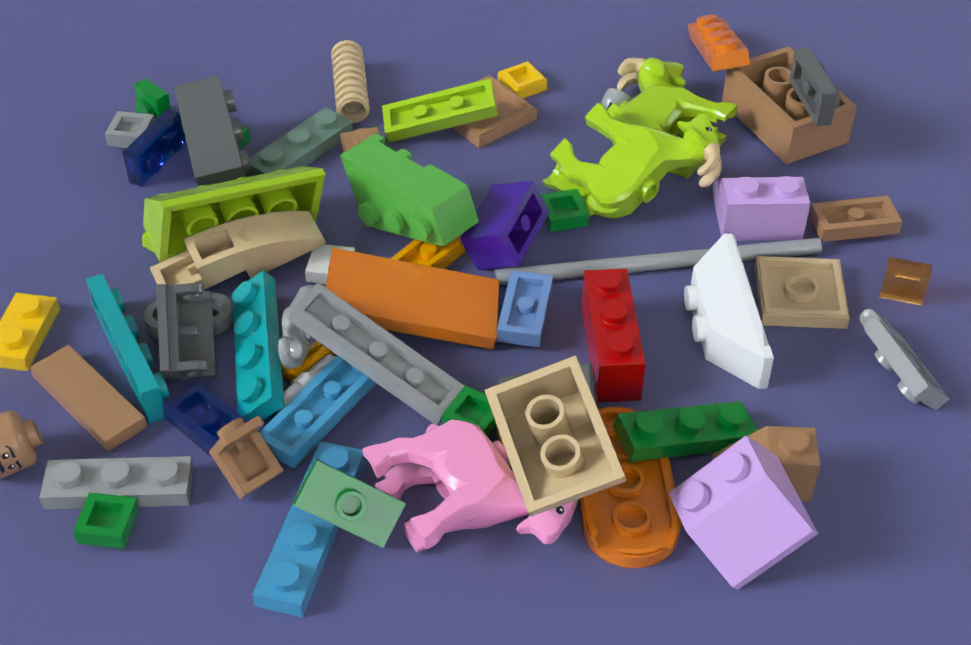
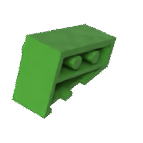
M377 133L340 155L357 203L358 216L366 227L444 247L479 222L468 185L431 164L422 167L410 160L412 159V153L402 148L396 152L384 145L385 138Z

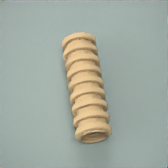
M344 40L334 45L331 52L336 112L353 121V123L364 120L370 111L363 50L358 43Z

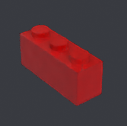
M627 268L584 270L581 309L589 359L594 369L595 390L598 396L597 403L641 401L646 363Z

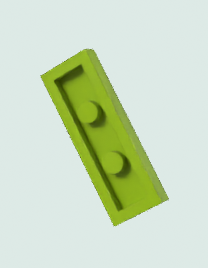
M491 78L382 105L384 130L389 143L499 116Z

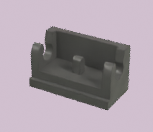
M199 283L157 284L160 372L167 383L217 379L211 291H203V284Z

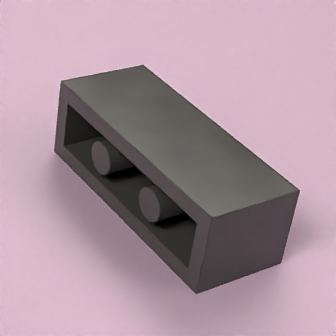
M217 75L174 86L197 185H211L231 181L240 177H246V173L252 172L247 149L239 150L237 144L245 141L239 118L231 120L230 113L237 111L231 89L223 90L220 76Z

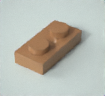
M889 196L811 203L809 212L810 220L821 242L899 234L903 222Z

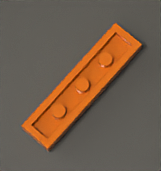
M704 15L696 19L697 22L688 24L689 38L713 72L750 65L749 50L723 18H718L717 15Z

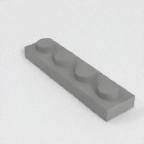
M319 282L291 310L288 319L290 322L433 424L437 425L441 421V415L464 387L460 382Z

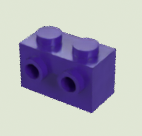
M533 180L492 185L476 211L479 222L465 231L460 238L465 250L478 270L519 267L549 213Z

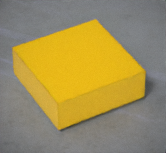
M528 61L498 72V81L522 99L547 90V79Z

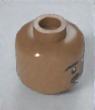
M15 410L0 413V479L34 465L38 456L36 447L43 444L41 433L34 419L30 418L24 421L22 416Z

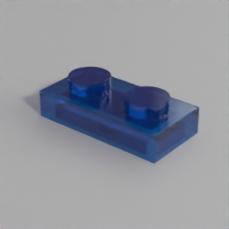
M166 109L122 152L129 183L143 187L185 144V133L179 112Z
M198 381L162 406L164 419L209 456H211L209 451L220 439L217 432L222 427L239 417L245 423L248 422V420Z

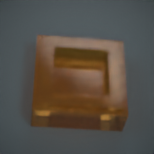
M889 257L879 297L922 305L931 278L932 265Z

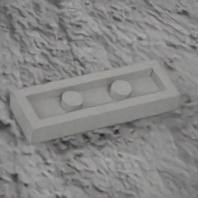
M192 456L48 460L39 498L43 510L82 509L89 492L136 497L139 507L189 506L194 473Z

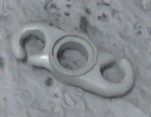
M315 285L301 287L290 307H287L283 312V337L278 341V353L282 364L287 369L301 366L310 348L317 342L316 339L288 320L291 310Z

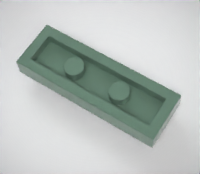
M324 107L250 157L252 172L247 174L256 176L279 169L285 170L307 166L341 142L340 133L353 131V121Z

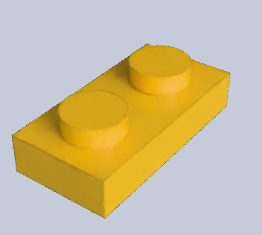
M15 293L0 320V368L29 370L60 311L57 297Z

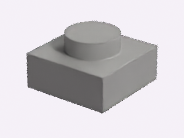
M117 111L105 133L107 146L144 150L156 128L154 114Z

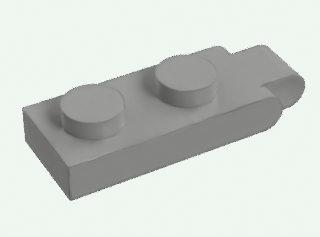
M872 309L864 310L860 315V322L864 326L867 335L878 348L874 353L876 359L889 372L893 373L895 371L901 379L897 386L910 402L916 405L921 401L937 411L950 398L888 320Z

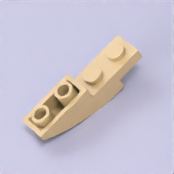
M309 211L265 213L226 222L187 237L183 240L188 250L150 267V270L157 284L199 283L203 284V290L245 270L251 279L262 270L268 272L325 245L326 242Z

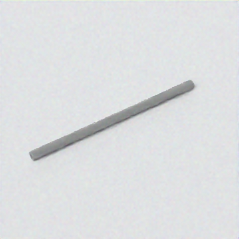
M820 238L737 246L742 262L753 261L756 259V256L793 257L820 254L822 251ZM711 248L495 269L494 276L495 279H499V286L508 285L511 270L553 275V280L583 278L584 270L627 268L628 273L693 267Z

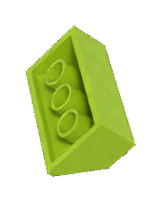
M300 166L285 170L279 169L274 172L251 177H240L235 180L211 185H201L196 188L172 193H161L145 198L143 226L160 263L188 250L183 239L206 229L241 218L272 212L309 211L316 223L326 174L323 168Z

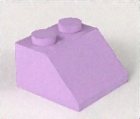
M803 177L721 178L712 183L711 190L721 236L732 233L735 235L736 241L803 239L810 208V200Z
M748 436L743 437L669 492L688 535L727 582L736 590L742 588L818 535L778 456Z

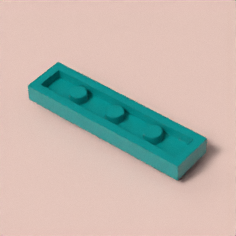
M264 270L249 281L242 282L232 292L238 418L241 417L245 423L258 415L263 421L285 406L282 365L278 353V341L280 338L275 278Z
M103 274L87 278L86 283L93 309L148 423L151 424L167 418L162 400L169 397L165 380L160 371L152 373L151 368H154L151 353L145 342L137 343L136 340L140 339L132 315L123 316L122 313L126 312V308L117 287L110 289Z

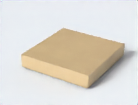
M756 256L754 270L759 315L763 326L847 329L850 317L840 259Z

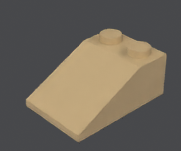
M576 355L485 389L530 517L626 481Z

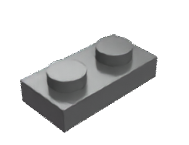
M810 47L795 49L789 81L816 127L831 125L834 110L839 106L840 102L839 90L835 84H832L825 72L824 65L817 60Z

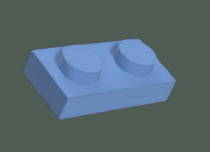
M511 270L497 327V342L540 348L553 288V275Z

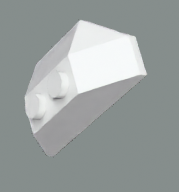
M732 233L723 234L693 267L691 285H687L684 288L685 308L687 311H692L694 315L692 320L693 338L695 342H701L707 361L758 389L768 388L774 360L773 353L768 344L737 247L735 235Z

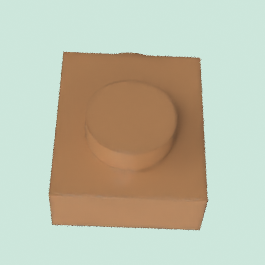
M259 415L246 423L239 417L222 427L217 432L220 439L209 451L240 500L275 479L284 471L258 432L264 425Z

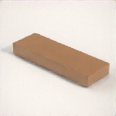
M69 345L30 366L33 378L108 452L147 428L145 417Z

